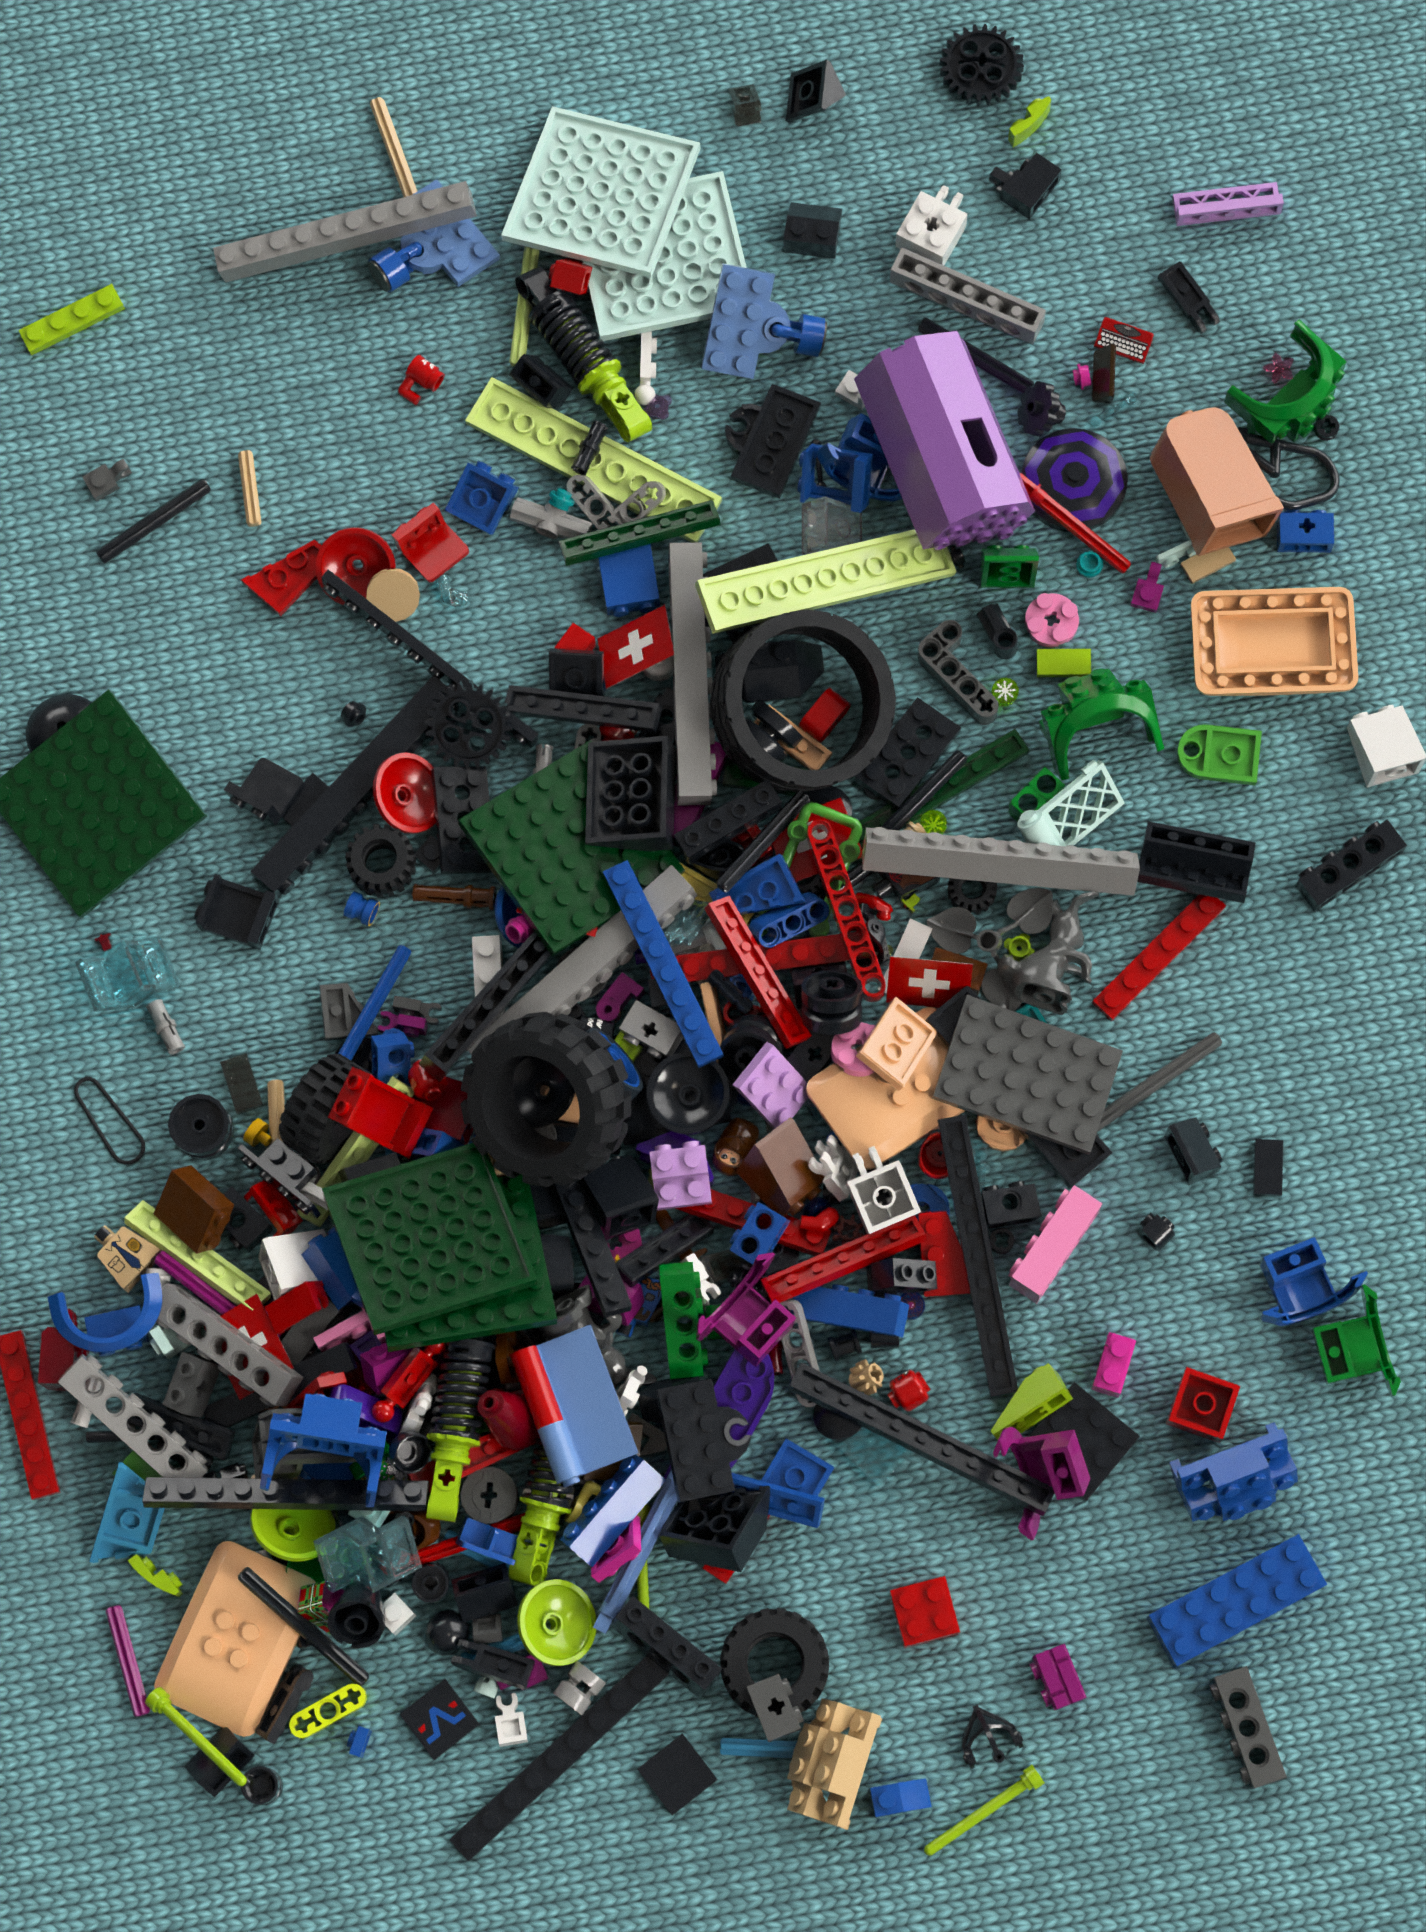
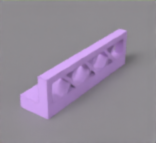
M1277 182L1173 194L1172 197L1177 226L1281 214L1284 204L1283 196L1278 192ZM1272 191V195L1258 196L1260 192ZM1240 194L1243 195L1244 197H1246V198L1232 199L1234 195H1240ZM1214 197L1217 198L1218 200H1220V201L1206 202V201L1208 200V198H1214ZM1188 200H1190L1192 203H1194V204L1180 205V201H1188Z

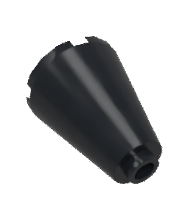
M365 1572L355 1575L331 1608L327 1626L330 1634L337 1642L341 1644L346 1642L352 1644V1648L358 1649L369 1647L380 1639L385 1629V1617L380 1584L374 1575Z

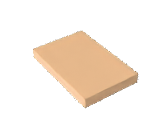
M895 997L889 1003L856 1057L900 1091L938 1032Z

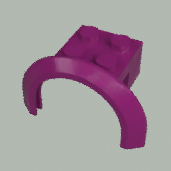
M773 1252L758 1255L747 1275L730 1296L708 1318L705 1319L703 1315L699 1318L696 1332L697 1341L703 1340L714 1330L756 1367L789 1332L795 1323L796 1317L776 1299L770 1304L753 1289L770 1266L775 1256Z
M1014 1427L1003 1429L993 1451L994 1458L998 1457L1000 1450L1002 1456H1005L1010 1448L1017 1460L1020 1471L1052 1486L1057 1500L1084 1496L1091 1478L1075 1430L1022 1437L1020 1432ZM1024 1507L1018 1529L1020 1533L1032 1541L1039 1528L1040 1515Z

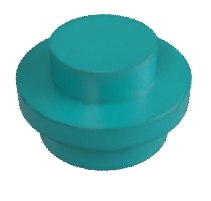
M557 488L556 491L551 490L549 493V503L558 509L568 511L569 507L575 503L571 498L572 494L564 489Z
M1086 551L1077 559V571L1087 578L1096 577L1102 571L1103 560L1096 552Z

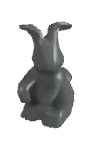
M1098 892L1082 893L1072 898L1069 907L1065 911L1061 908L1058 899H1053V916L1048 945L1026 956L1021 961H1016L1012 955L1003 954L999 959L998 972L1003 977L1012 980L1014 994L1018 1000L1033 1007L1063 1015L1067 1013V1003H1070L1072 1000L1069 985L1061 982L1064 973L1077 975L1085 983L1090 984L1092 982L1090 977L1092 963L1089 956L1076 951L1084 943L1078 908L1085 902L1098 897Z
M590 1284L575 1289L573 1292H567L553 1300L557 1324L535 1328L537 1332L547 1342L591 1325L616 1391L617 1384L625 1381L632 1371L626 1367L623 1353L612 1346L614 1340L613 1333L621 1326L622 1315L617 1314L606 1317L609 1322L603 1325L594 1323L587 1308L592 1302ZM647 1372L645 1381L641 1386L650 1385L657 1381V1378Z

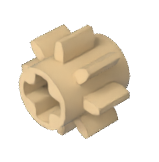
M866 1359L855 1363L856 1366L850 1368V1386L860 1392L864 1391V1394L868 1396L876 1393L877 1389L883 1386L884 1376L882 1369L875 1362L868 1364Z

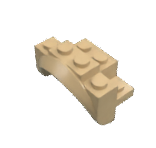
M821 1699L820 1706L816 1711V1718L810 1724L804 1723L789 1765L787 1779L791 1780L793 1791L790 1794L787 1810L848 1830L851 1821L849 1818L877 1728H880L882 1721L880 1715L855 1709L836 1701ZM850 1727L848 1735L841 1733L843 1730ZM822 1790L829 1792L827 1802L823 1796Z

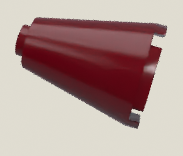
M490 1390L480 1397L478 1411L493 1437L500 1445L512 1450H520L529 1447L538 1439V1431L524 1394Z

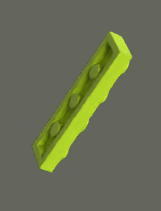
M110 284L18 331L32 356L124 310L125 307L113 284Z

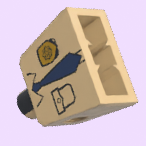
M104 1225L94 1236L104 1246L97 1253L98 1258L127 1293L141 1280V1275L146 1274V1268H152L155 1265L154 1260L161 1252L158 1247L124 1226L115 1234Z

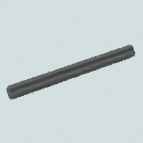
M1212 1032L1105 1107L1098 1131L1220 1047L1222 1040L1219 1035Z

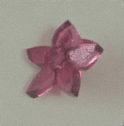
M1275 352L1273 363L1263 366L1265 371L1273 372V384L1278 382L1281 376L1285 379L1293 378L1292 371L1289 368L1292 366L1294 359L1285 358L1282 361L1281 356Z

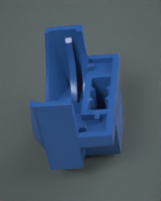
M305 1394L301 1417H295L289 1413H273L260 1489L269 1490L274 1469L286 1454L297 1448L353 1457L363 1469L367 1480L365 1507H374L387 1432L380 1431L375 1427H359L362 1403L355 1402L349 1398H330L323 1394Z

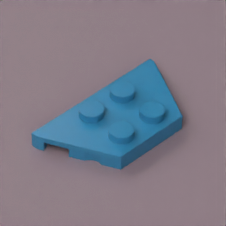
M122 1462L118 1463L91 1552L89 1560L91 1563L99 1562V1559L114 1556L115 1559H120L132 1554H150L165 1508H144L142 1500L146 1481Z

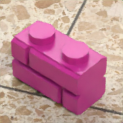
M1109 1332L1091 1390L1119 1398L1136 1340Z

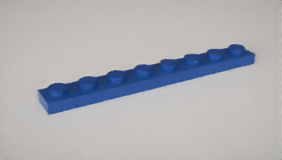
M628 860L603 871V875L698 1068L723 1057V1052Z

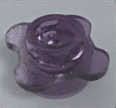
M656 395L643 410L649 417L665 420L669 417L668 407L672 403V398L669 395Z

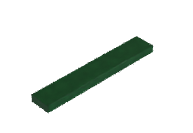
M713 500L560 540L559 547L566 566L719 526L721 525L720 517Z

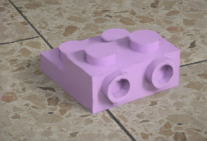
M688 1141L682 1143L683 1148L672 1149L670 1144L655 1146V1151L649 1152L654 1191L659 1198L657 1210L712 1204L705 1145L699 1146V1141Z

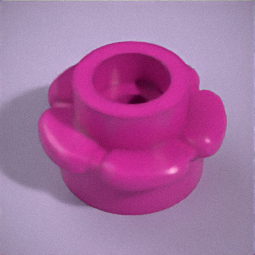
M1080 363L1077 364V369L1073 370L1075 386L1080 385L1081 389L1084 390V387L1091 386L1088 365L1080 366Z

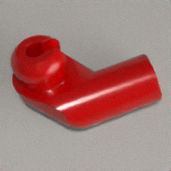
M862 892L856 893L858 905L866 903L869 905V908L878 910L876 914L878 920L889 921L891 919V912H893L891 904L875 895Z
M828 1207L816 1217L802 1215L800 1229L826 1232L837 1223L839 1213L835 1208Z

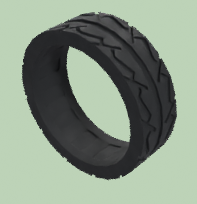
M809 609L783 613L749 629L729 647L720 660L713 678L710 697V710L715 733L722 749L734 765L736 764L739 770L755 782L762 783L768 779L776 790L794 793L797 791L820 790L835 785L861 772L876 758L887 742L893 725L896 705L891 671L883 653L874 641L869 639L868 635L851 621L835 614L831 616L828 612ZM783 634H801L816 638L835 649L846 660L856 676L863 703L862 722L856 740L849 751L836 764L827 769L803 770L788 766L766 752L750 732L744 717L741 699L743 678L748 664L756 651L771 637Z

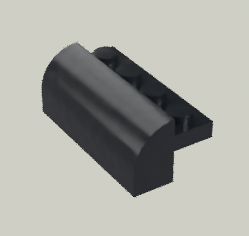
M1148 821L1139 859L1140 871L1137 882L1244 903L1256 842Z

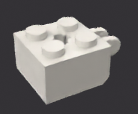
M943 185L935 198L921 191L896 234V247L907 249L941 265H945L967 224V213L958 209L963 194L958 192L949 205L943 202L948 195V187Z
M875 1146L868 1148L876 1169L867 1173L862 1157L859 1153H856L852 1157L860 1176L845 1182L867 1234H871L921 1212L900 1161L897 1160L883 1166ZM884 1189L883 1193L888 1191L890 1195L886 1199V1205H882V1202L878 1203L876 1197L879 1196L878 1191Z

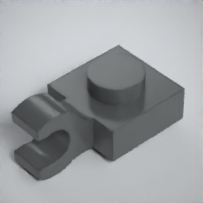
M121 459L111 469H108L106 464H103L82 476L95 500L99 501L120 489L116 482L129 476L132 472L125 460Z
M394 996L392 1005L398 1015L423 1016L428 1024H439L438 1019L429 1016L432 1010H442L441 1005L438 1003H423L421 1000Z

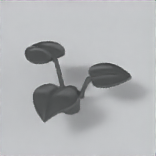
M1032 888L1016 894L1007 906V914L1015 922L997 931L986 929L981 931L979 935L973 934L977 926L976 919L970 911L961 907L949 908L928 918L927 926L932 928V937L945 950L953 953H964L969 950L972 938L977 940L980 949L990 952L998 964L1000 958L997 951L1002 946V934L1016 928L1018 925L1022 931L1028 934L1040 933L1049 926L1053 916V893L1043 888ZM996 968L989 970L985 974L982 981V991L986 999L992 1004L1016 1011L1022 1004V1001L1018 1000L1014 994L1012 980L1000 975Z

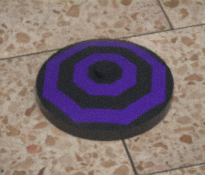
M1062 429L1046 435L1028 452L1021 471L1024 476L1037 486L1041 484L1040 488L1091 530L1103 525L1116 514L1123 503L1127 490V468L1118 449L1105 437L1085 429ZM1032 502L1035 509L1033 515L1051 528L1070 532Z

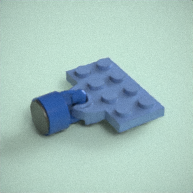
M436 179L414 194L441 188L443 186ZM469 218L402 236L400 251L396 253L391 247H386L368 260V268L378 286L389 293L410 280L409 274L414 270L423 272L424 275L432 274L442 268L456 286L459 287L499 261L500 254Z
M722 263L701 369L754 379L759 353L773 352L779 349L786 341L794 342V353L818 357V355H821L825 344L827 321H825V318L801 314L798 322L789 320L786 311L778 303L770 300L775 278L774 273Z

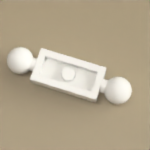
M652 331L641 333L640 386L637 387L634 394L636 401L644 406L650 405L656 396L655 390L650 386L651 378H656V362H651V353H657V338H652Z

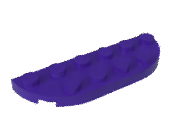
M734 1349L714 1384L717 1406L730 1407L739 1411L749 1423L743 1427L738 1425L730 1427L729 1433L734 1440H740L744 1435H752L769 1405L774 1389V1370L769 1354L755 1367ZM737 1460L732 1461V1462L729 1463V1464H730V1469H731V1468L733 1467V1465L737 1462ZM669 1465L663 1478H667L671 1470V1465Z

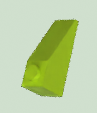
M1049 1363L1036 1368L1031 1375L1024 1379L991 1429L992 1434L997 1440L1004 1428L1014 1427L1021 1434L1073 1399L1060 1375Z

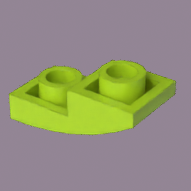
M1050 96L1033 100L1026 108L1025 120L1019 119L1011 125L1008 140L1013 148L1029 138L1044 122L1050 112Z
M136 1554L128 1560L131 1566L149 1583L174 1596L180 1597L183 1595L179 1588L183 1584L173 1571L168 1573L162 1569L157 1574H154L153 1572L157 1568L148 1556L142 1558V1556Z

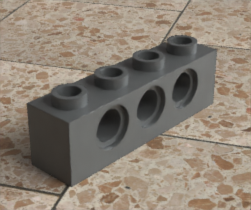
M1247 1666L1213 1677V1684L1209 1685L1214 1701H1220L1223 1712L1219 1713L1224 1729L1229 1728L1233 1740H1230L1229 1743L1234 1757L1239 1756L1243 1765L1242 1768H1239L1244 1785L1249 1784L1251 1789H1255L1287 1778ZM1232 1693H1238L1243 1697L1244 1703L1240 1709H1235L1230 1705L1229 1697ZM1243 1720H1247L1253 1725L1254 1731L1250 1737L1243 1736L1239 1731V1725ZM1253 1748H1257L1263 1753L1264 1758L1259 1765L1253 1764L1249 1759V1752Z

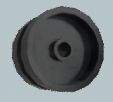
M758 699L749 710L759 725L748 718H745L759 745L773 758L783 762L787 754L778 741L788 748H795L803 737L780 714Z
M822 970L804 978L801 984V1018L803 1025L807 1029L819 1034L838 1035L851 1032L860 1025L862 1021L861 980L851 973L839 970Z
M748 1014L740 1016L730 1023L720 1045L724 1056L718 1059L719 1065L729 1079L736 1081L766 1042L774 1045L781 1054L783 1053L784 1045L768 1018L762 1015Z
M194 1094L186 1096L175 1105L169 1116L168 1128L170 1137L179 1149L192 1159L206 1161L217 1158L228 1149L233 1140L234 1125L231 1116L220 1101L210 1095ZM205 1123L203 1129L197 1130V1128H201V1124Z

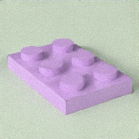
M768 1042L763 1045L733 1083L737 1091L773 1129L777 1128L788 1118H793L809 1098L806 1093L807 1082L776 1047Z

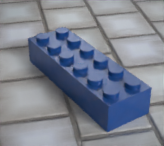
M1297 1534L1151 1613L1146 1618L1173 1668L1323 1588L1327 1583L1302 1538Z

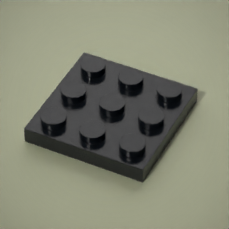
M1074 1382L1068 1389L1073 1399L1045 1417L1030 1436L1075 1430L1091 1478L1084 1496H1080L1086 1502L1140 1436Z

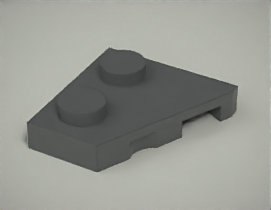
M348 983L320 985L325 1041L346 1039L364 1007L357 1001ZM373 1023L365 1037L378 1035V1029Z

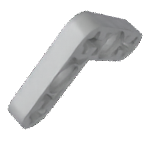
M574 475L567 482V491L572 494L573 500L598 530L611 527L606 520L599 521L609 512L611 516H608L607 519L611 523L617 522L620 525L645 518L662 503L666 496V490L660 482H646L615 509L587 475ZM576 481H584L583 489L587 494L592 493V491L594 493L585 502L582 499L587 496L582 491H575L577 487ZM648 488H657V499L650 498L644 504L643 501L637 498L640 496L643 499L649 495ZM595 499L600 500L603 504V511L599 515L594 514L590 509L591 502ZM630 503H636L639 506L640 513L636 518H631L627 514L626 509Z

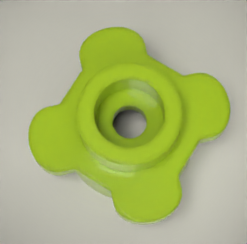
M1025 933L1012 939L1007 938L1004 941V948L1008 949L1009 955H1012L1016 961H1020L1035 952L1031 948L1030 937ZM1018 946L1022 947L1021 951L1017 950Z

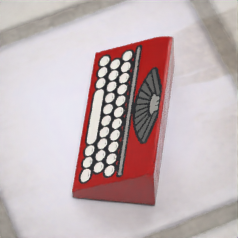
M1104 317L1094 347L1100 349L1110 344H1115L1116 355L1144 364L1154 334Z

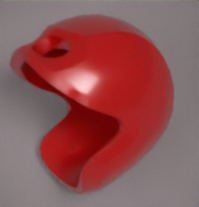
M940 1132L930 1134L922 1143L918 1164L922 1172L928 1177L944 1179L948 1177L944 1153L938 1155V1151L943 1152Z

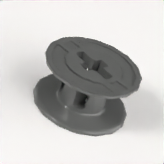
M485 1467L470 1474L464 1481L460 1493L462 1506L469 1517L487 1525L510 1518L516 1511L519 1501L518 1489L514 1481L503 1470L494 1467ZM489 1485H493L492 1492L497 1495V1498L491 1500V1508H487V1500L482 1498L483 1495L488 1494Z

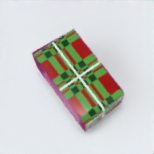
M330 1580L301 1586L298 1613L330 1634L327 1626L328 1615L344 1590Z

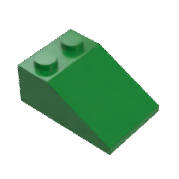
M990 545L982 548L981 588H1034L1039 563V555L1036 548H1029L1026 545H1017L1013 548Z

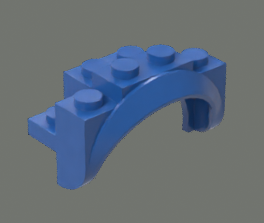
M1275 1422L1265 1425L1268 1434L1185 1466L1181 1465L1179 1459L1169 1462L1176 1487L1192 1522L1199 1519L1207 1520L1213 1516H1221L1223 1521L1229 1519L1237 1520L1257 1509L1263 1510L1268 1508L1273 1502H1276V1492L1278 1489L1286 1490L1298 1482L1297 1468L1288 1451L1287 1436L1283 1428L1278 1430ZM1206 1481H1209L1212 1486V1489L1202 1485Z

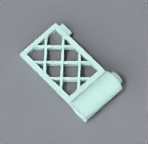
M1092 760L1081 769L1082 774L1041 808L1035 811L1028 810L1021 814L1017 826L1027 843L1074 846L1125 804L1103 762ZM1099 772L1101 775L1099 787H1091L1092 777ZM1077 789L1082 790L1079 804L1070 803L1072 793ZM1089 791L1097 792L1094 806L1086 805ZM1111 793L1114 801L1107 807H1101L1104 794ZM1056 806H1062L1058 821L1052 820L1049 812ZM1069 807L1077 808L1074 822H1065ZM1084 809L1093 810L1091 820L1086 824H1082ZM1064 826L1073 827L1071 836L1066 841H1063L1062 833Z

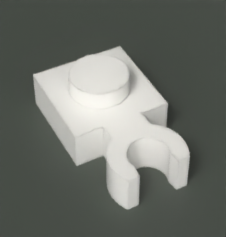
M512 1693V1703L508 1706L502 1704L501 1696H497V1708L503 1713V1715L495 1716L499 1747L528 1742L523 1712L515 1713L518 1707L517 1695Z

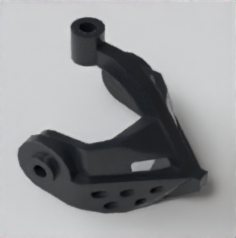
M861 903L859 908L863 919L867 921L865 925L869 936L872 938L871 942L874 951L878 952L877 959L880 967L888 966L890 955L885 927L869 913V905ZM869 958L856 960V963L860 967L865 968L871 965V960Z
M978 1704L972 1706L973 1713L962 1735V1750L964 1753L962 1756L970 1769L975 1768L974 1765L977 1764L971 1750V1745L974 1739L983 1731L993 1750L992 1758L997 1763L1003 1762L1005 1755L998 1749L990 1729H1006L1015 1747L1018 1746L1019 1749L1024 1747L1022 1743L1023 1738L1012 1723L1003 1717L980 1708Z

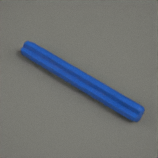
M403 945L397 947L338 1054L345 1056L349 1060L353 1059L411 954L409 948Z

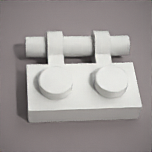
M638 1366L636 1370H632L627 1376L625 1383L616 1391L625 1416L628 1412L627 1407L632 1409L640 1396L636 1391L645 1381L647 1369L644 1366Z
M431 1373L413 1396L399 1433L410 1430L419 1433L424 1421L423 1417L432 1405V1395L436 1393V1387L438 1386L435 1374Z

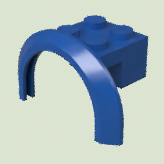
M860 413L848 420L838 448L826 443L818 449L817 458L826 473L846 489L849 488L850 464L847 461L838 460L837 454L841 453V449L873 454L870 498L880 501L903 500L899 489L880 488L889 464L868 416Z
M1315 1237L1263 1257L1260 1267L1278 1306L1263 1311L1261 1320L1264 1323L1287 1326L1321 1315L1353 1297L1359 1291L1368 1273L1365 1271L1351 1277L1349 1283L1335 1293L1324 1269L1326 1260Z
M159 1273L141 1275L144 1291L143 1308L138 1305L84 1317L87 1334L80 1331L72 1322L68 1313L65 1294L61 1292L48 1297L53 1323L58 1332L68 1342L81 1349L92 1351L94 1354L98 1353L100 1357L115 1354V1351L124 1348L128 1351L140 1349L143 1347L142 1343L149 1342L148 1332L156 1323L161 1312L163 1295Z

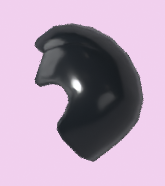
M410 1430L401 1432L392 1439L388 1454L393 1467L398 1472L412 1474L420 1472L428 1464L432 1448L429 1445L427 1436Z
M441 1610L429 1620L426 1626V1643L431 1651L441 1656L454 1655L459 1651V1648H457L459 1640H467L469 1637V1624L467 1622L463 1623L461 1614L455 1610Z

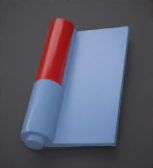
M591 1325L540 1345L529 1346L510 1354L557 1484L563 1483L564 1488L579 1483V1477L639 1453Z

